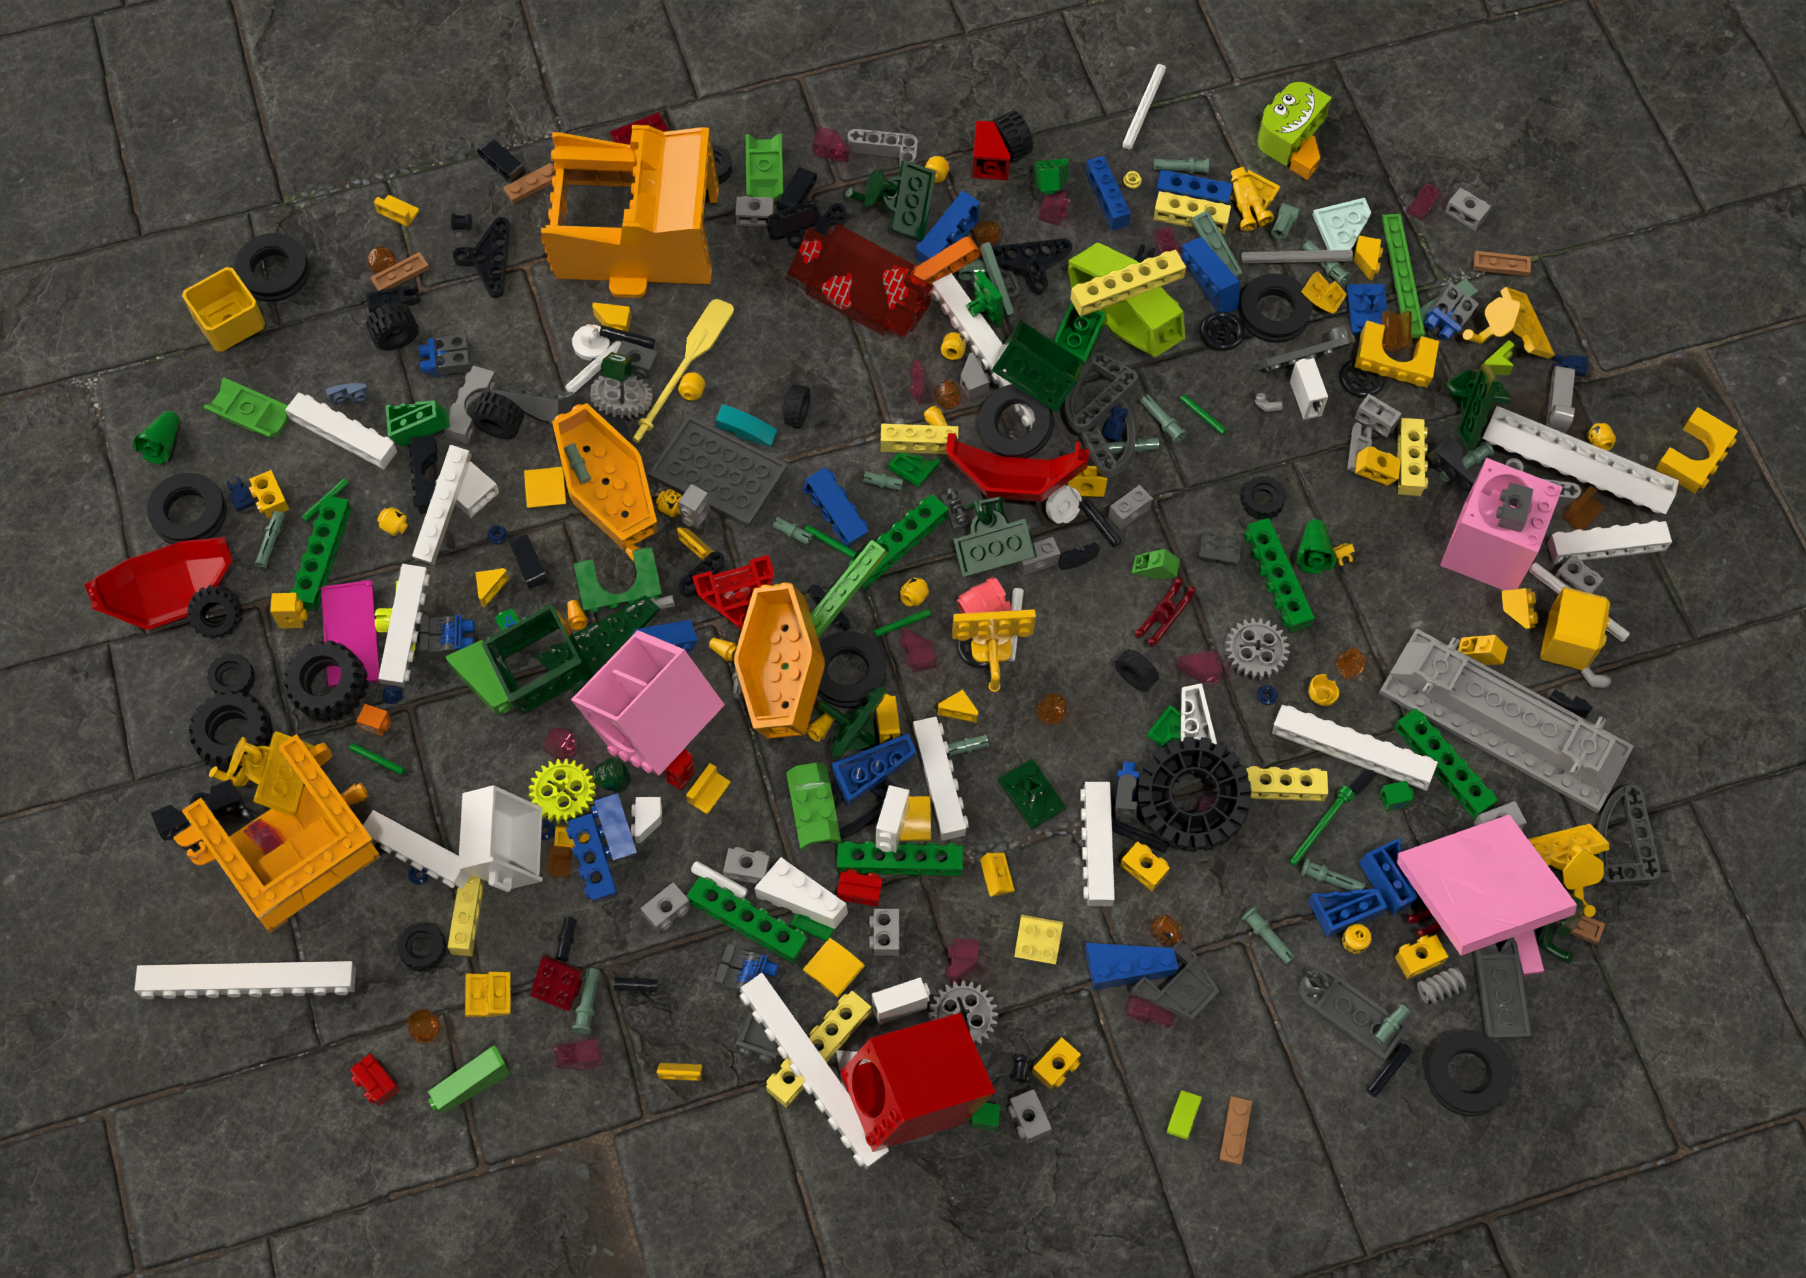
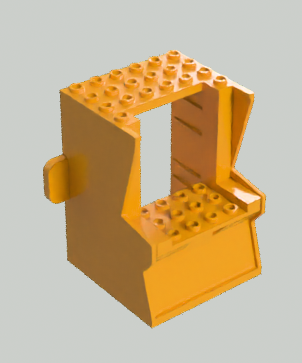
M632 125L630 145L552 132L555 150L551 151V160L554 161L556 176L552 177L554 192L550 194V202L552 204V209H549L548 212L550 225H546V229L541 228L542 244H545V253H548V262L551 263L550 269L554 272L556 279L609 281L610 292L617 298L643 297L647 293L648 282L711 284L712 265L703 220L706 190L709 192L710 203H718L719 183L709 128L701 127L662 132L647 125ZM569 185L631 187V193L634 196L633 200H630V209H624L622 228L564 226L565 215L567 214Z
M297 734L278 746L281 753L305 785L302 788L296 813L293 816L271 808L229 837L202 798L182 810L191 826L173 837L178 845L182 847H189L199 842L201 849L195 853L192 849L187 850L188 853L186 854L191 861L198 866H203L217 860L269 933L288 921V918L359 869L363 870L380 858L379 853L372 844L373 839L320 767L332 757V753L326 743H320L308 751Z

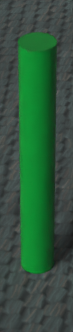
M1183 394L1180 400L1221 435L1226 433L1227 429L1187 395Z
M343 478L326 495L335 497L349 485V482ZM325 496L301 516L304 522L307 523L319 512L320 503L324 501Z
M809 525L804 529V531L813 534V537L852 559L856 558L858 552Z
M929 609L923 610L874 630V634L876 637H880L931 616V612Z
M351 743L349 746V750L401 776L406 771V768L355 743Z

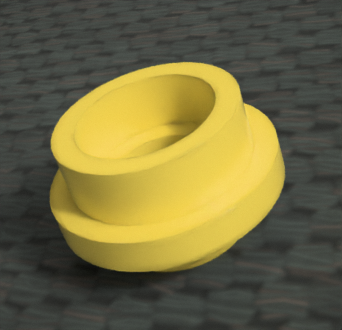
M1130 171L1124 176L1123 183L1127 188L1135 189L1141 185V177L1137 172Z

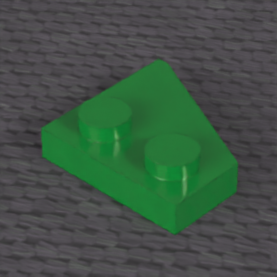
M899 452L888 464V469L920 488L938 468L941 460L935 458L934 461L923 459V456Z

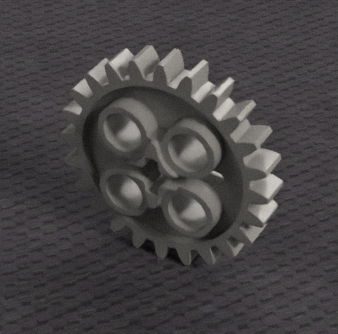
M599 376V379H595L594 384L591 385L590 397L591 402H594V407H599V411L606 410V415L613 413V417L620 415L623 418L626 415L628 418H631L632 414L638 417V413L644 414V410H649L653 393H651L652 389L648 388V383L643 384V379L637 380V376L633 378L629 376L624 382ZM620 386H623L622 405L620 404Z
M1254 618L1251 619L1250 623L1245 619L1243 626L1237 623L1236 627L1231 628L1230 634L1227 635L1224 654L1229 656L1226 661H1233L1231 668L1237 667V674L1243 671L1244 678L1250 674L1252 680L1255 679V676L1262 680L1264 675L1270 679L1271 672L1277 675L1278 669L1283 670L1284 664L1288 661L1287 657L1290 651L1287 649L1290 644L1285 643L1287 636L1281 637L1283 630L1276 631L1277 625L1269 626V620L1266 624H1263L1262 618L1259 619L1258 623L1255 622ZM1245 636H1248V637H1250L1252 640H1251V641H1248V640H1246L1244 637H1245ZM1264 640H1270L1272 643L1267 644ZM1243 654H1246V655H1248L1250 658H1249V659H1246V658H1244L1242 655H1243ZM1263 657H1266V658H1268L1270 661H1269V662H1265V661L1262 660V658H1263Z
M962 980L961 986H958L954 981L953 988L945 985L946 992L938 990L940 998L933 997V1001L936 1004H930V1009L935 1012H930L929 1018L936 1020L960 1013L961 1009L957 998H960L963 1012L967 1015L966 1023L973 1042L982 1046L981 1039L988 1041L989 1036L987 1033L993 1034L994 1029L992 1027L997 1026V1021L993 1019L998 1018V1013L992 1012L997 1009V1005H991L994 998H987L988 990L980 992L981 985L975 989L973 988L972 981L969 986L965 985L964 980ZM973 999L977 1004L970 1007L965 1001ZM952 1004L956 1009L953 1012H949L944 1007ZM979 1019L982 1025L975 1027L971 1024V1021Z

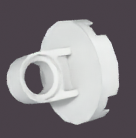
M587 324L575 332L572 338V345L576 355L581 359L590 361L592 360L591 358H597L610 347V338L599 335L600 326Z
M1062 486L1044 500L1047 516L1058 524L1062 522L1066 524L1072 521L1080 511L1078 508L1079 501L1082 502L1080 493L1071 486Z

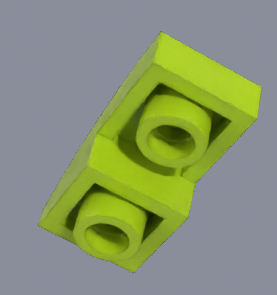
M1181 1090L1167 1129L1168 1134L1188 1140L1202 1101L1201 1096Z

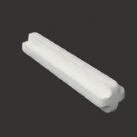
M698 861L691 868L694 874L704 879L708 877L714 880L718 887L730 889L734 896L739 899L745 898L748 893L747 888Z

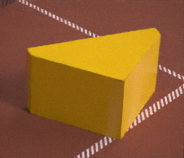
M506 569L476 572L478 597L482 607L485 608L509 580Z
M963 690L938 704L937 715L977 723L978 711Z

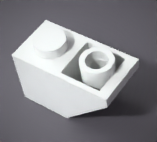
M636 797V804H632V817H635V824H631V836H635L636 843H641L662 824L661 797Z

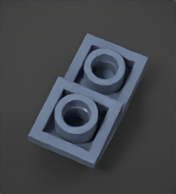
M362 383L342 384L325 389L332 405L341 403L350 398L353 404L370 397L366 384Z

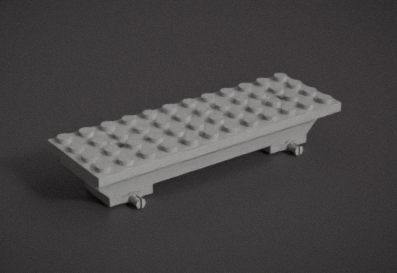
M1416 628L1379 694L1410 711L1417 708L1426 715L1428 721L1598 813L1634 746L1604 730L1603 727L1607 722L1605 718L1602 721L1603 717H1599L1594 725L1456 650L1460 643L1459 639L1453 645L1456 639L1453 637L1449 645H1446Z

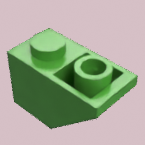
M1167 549L1136 555L1132 573L1160 580L1177 577L1180 559Z

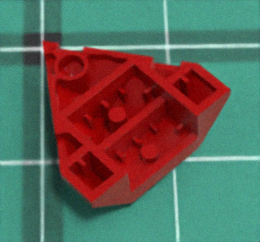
M769 555L751 559L750 565L715 575L712 574V571L692 576L698 596L742 630L754 588H761L762 585H771L774 570Z

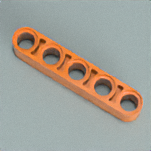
M962 238L904 274L903 283L908 288V294L905 295L903 300L913 299L931 288L933 282L951 273H955L980 256L981 251L972 238Z

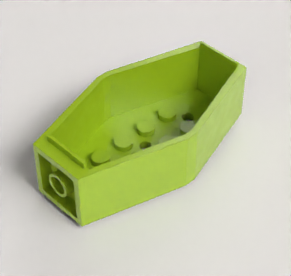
M1096 243L1069 260L1068 270L1071 289L1077 284L1087 283L1096 277L1106 276L1112 271H1119L1139 262L1108 246ZM1162 287L1099 309V311L1107 313L1108 321L1106 326L1116 337L1154 357L1159 356L1186 338L1183 310L1179 307V303L1170 297Z

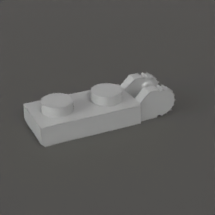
M1360 423L1354 424L1351 433L1347 470L1354 473L1356 470L1357 453L1367 446L1371 447L1372 429L1366 427L1361 436L1362 425Z

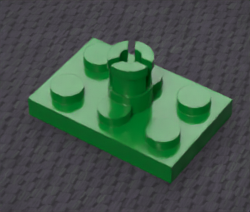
M979 270L974 273L975 300L966 304V307L972 317H976L983 311L989 323H993L998 328L1003 325V296L985 274Z

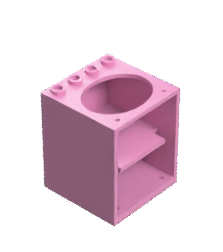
M1486 458L1464 503L1440 566L1501 590L1518 589L1539 552L1563 487ZM1509 483L1533 489L1527 521L1522 532L1497 526L1499 518H1496V512L1503 502L1499 501L1502 489H1506Z
M638 630L571 699L608 746L606 749L612 756L616 757L617 755L624 762L630 761L635 767L638 768L640 766L647 773L650 774L652 772L656 775H660L725 705L684 649Z

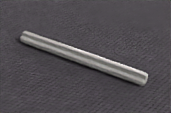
M1352 250L1243 252L1241 254L1242 263L1352 261L1353 259Z

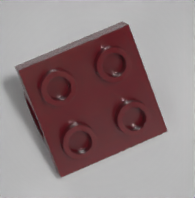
M544 955L541 958L530 996L563 1010L570 1011L583 983L581 979L583 970Z

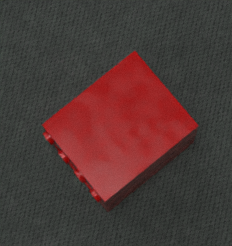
M961 1012L870 1038L840 1071L865 1132L866 1142L871 1147L872 1152L962 1125L996 1093ZM863 1059H868L871 1061L859 1065Z

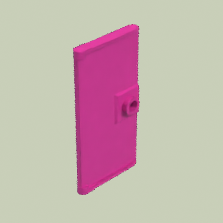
M366 580L321 587L325 643L330 640L336 644L341 643L345 645L363 663V668L367 672L365 679L368 683L379 682L380 668L375 627L373 581ZM339 666L327 667L329 688L337 687L340 681L341 669Z

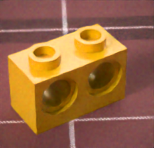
M272 470L249 479L252 484L249 487L253 498L258 497L259 502L256 505L260 513H265L267 519L272 517L273 511L283 513L290 510Z

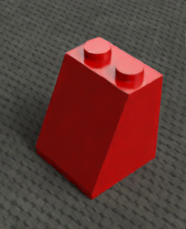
M976 121L972 178L1008 181L1010 154L995 122Z

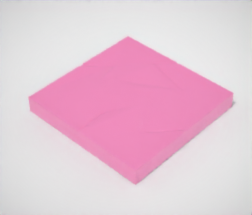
M1510 815L1398 853L1397 864L1460 955L1575 915L1577 904Z

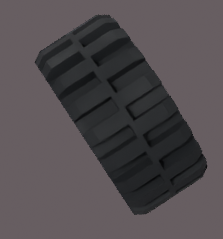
M322 640L316 641V645L311 643L306 645L305 650H299L296 653L295 659L291 658L289 662L291 666L286 668L284 674L288 677L284 679V686L287 688L285 692L287 697L291 699L292 704L306 716H310L317 721L321 719L324 722H329L331 718L336 721L342 718L341 715L345 714L347 716L352 713L351 709L353 707L357 708L359 706V699H363L365 696L363 688H367L368 681L365 679L367 672L363 668L364 665L361 660L345 645L341 643L336 644L330 640L326 641V643ZM339 666L341 678L337 687L326 695L313 696L311 684L315 675L326 667Z
M226 691V694L220 692L215 694L216 697L212 699L208 697L204 700L206 702L204 705L200 704L196 708L197 714H192L190 719L193 724L189 725L188 731L193 748L206 765H210L211 768L217 766L223 772H228L234 750L240 740L229 745L214 743L215 732L221 724L236 718L247 720L249 722L248 729L243 737L247 739V743L256 747L267 746L272 739L273 727L263 706L253 696H247L246 693L240 691L237 694L234 691ZM238 765L235 772H239L242 766Z

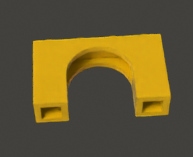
M1366 321L1361 330L1354 367L1427 388L1433 378L1439 341L1421 336L1415 346L1413 360L1398 362L1391 359L1383 350L1382 339L1385 326Z
M1699 407L1694 411L1683 430L1701 440L1707 446L1709 458L1705 460H1692L1670 447L1655 469L1659 473L1679 480V485L1696 494L1699 488H1705L1709 482L1707 476L1709 474L1713 476L1719 467L1716 463L1718 461L1722 463L1728 454L1725 451L1726 448H1732L1737 440L1734 436L1738 432Z

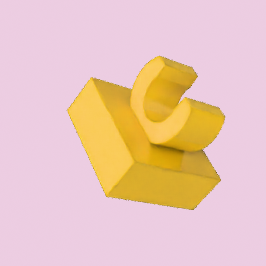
M1344 543L1333 548L1338 566L1343 565L1342 558L1344 556L1347 562L1353 561L1352 556L1349 554L1355 551L1352 544Z

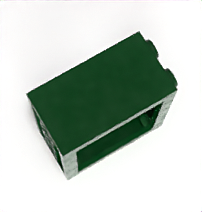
M1020 320L1000 349L991 371L1057 412L1076 385L1084 360Z
M553 604L541 607L538 612L525 616L520 622L507 626L504 631L497 635L489 636L486 641L481 643L509 702L522 715L594 676L564 616ZM557 629H561L575 658L519 689L505 659Z

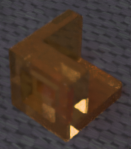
M1354 646L1339 656L1335 666L1348 681L1364 670L1367 660Z
M550 846L547 863L549 876L570 877L573 859L571 847Z

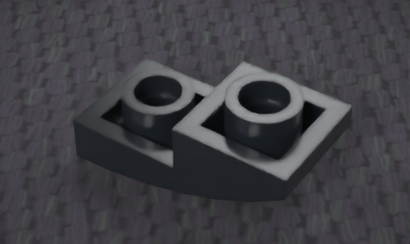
M1093 542L1090 546H1084L1080 552L1076 548L1070 552L1066 551L1060 557L1059 568L1061 570H1068L1088 563L1098 556L1100 546Z
M1556 689L1548 698V700L1581 718H1586L1593 709L1585 699L1576 696L1571 701L1566 694Z

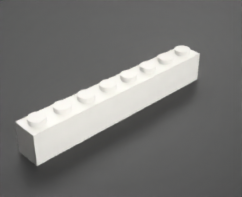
M1281 706L1272 730L1274 735L1360 767L1373 770L1398 781L1407 780L1409 785L1425 791L1428 790L1438 763L1431 757L1420 756L1409 749L1396 747L1390 742L1379 741L1371 735L1360 734L1352 728L1341 727L1333 721L1322 720L1314 714L1303 713L1292 706Z

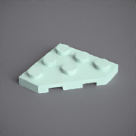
M1365 198L1313 210L1312 215L1327 250H1352L1371 215V211Z

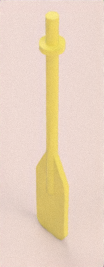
M714 299L709 303L687 337L684 360L647 417L639 420L638 424L640 427L632 438L634 442L639 443L645 432L653 429L652 421L690 363L712 348L734 313V308L731 304L719 299Z

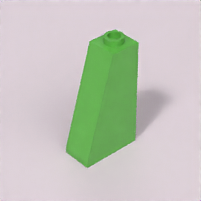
M483 640L445 656L449 667L495 715L507 713L514 707L509 702L481 644Z
M495 1045L428 1091L431 1096L428 1101L434 1111L438 1109L442 1115L511 1075Z

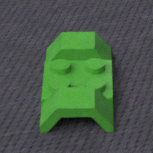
M747 134L745 135L746 195L749 197L773 198L775 203L783 194L782 134H777L772 139L756 140Z
M226 378L222 379L220 392L213 402L205 404L203 407L205 410L221 416L226 421L268 438L277 437L288 422V415L285 410L288 405Z
M816 762L798 765L787 771L786 775L800 850L816 843L828 841L841 843L827 765Z

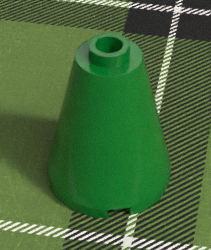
M165 411L142 430L132 442L136 453L139 450L143 454V459L154 464L167 462L171 456L181 422L178 415L172 411Z
M1318 519L1311 520L1306 524L1296 557L1297 566L1299 565L1303 572L1309 574H1322L1323 570L1328 569L1330 571L1336 564V555L1326 524Z

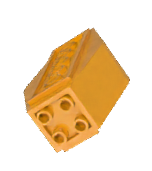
M587 403L584 405L578 404L572 408L571 412L556 416L552 424L569 497L573 504L623 551L626 550L628 545H635L657 533L655 511L642 458L638 450ZM573 443L576 444L581 458H584L586 462L584 465L591 476V480L580 484L575 470L571 469V462L564 450L566 446ZM585 446L590 447V451L587 453L583 451ZM604 479H608L610 483L608 485H604L602 481ZM622 512H628L629 516L627 518H623L621 516Z
M781 583L780 586L762 585L761 588H754L734 656V664L753 728L765 738L772 739L806 735L823 675L825 659L805 596L791 583ZM785 625H788L789 629L786 632H783V627ZM789 664L788 669L783 670V665ZM788 702L789 706L783 709V704Z

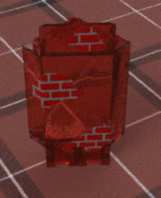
M836 224L834 229H830L826 236L808 227L788 272V275L805 283L807 295L883 336L888 329L903 337L907 335L908 331L913 332L931 304L934 288L930 283L914 275L916 265L839 224Z

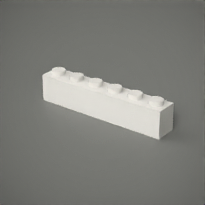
M298 392L285 409L290 420L382 469L386 468L397 453L395 443L389 437L384 438L374 429L363 427L357 420L352 421L348 419L342 412L331 410L328 405L316 402L310 395L305 396Z
M453 445L449 447L412 554L415 560L435 565L472 456L468 450Z
M1651 521L1646 524L1614 525L1603 529L1596 527L1586 531L1578 529L1569 533L1556 532L1552 534L1547 545L1552 563L1557 564L1565 563L1571 555L1583 561L1666 551L1672 540L1666 521Z
M402 564L378 677L380 684L405 688V683L410 680L411 670H408L409 663H413L415 651L412 650L413 643L417 644L419 632L416 631L417 624H421L423 616L420 609L421 605H425L426 602L425 586H429L430 575L426 567Z
M937 717L914 721L912 730L941 841L965 836L966 828H969L966 816L962 815L961 809H964L961 797L957 796L956 791L959 790L956 778L953 779L951 772H954L952 760H948L946 755L949 753L947 742H943L941 736L944 735L942 723H938Z
M1085 782L1084 789H1080V801H1084V808H1081V821H1085V828L1081 830L1082 840H1085L1086 847H1082V859L1086 860V867H1083V879H1087V887L1083 889V897L1087 899L1088 906H1113L1114 874L1110 782Z
M374 810L363 825L373 839L372 844L374 846L376 843L380 844L379 848L388 854L393 851L396 853V858L405 863L407 860L411 861L410 865L419 871H422L423 868L426 869V874L436 880L438 877L442 878V882L452 889L454 886L463 889L471 874L458 870V855Z

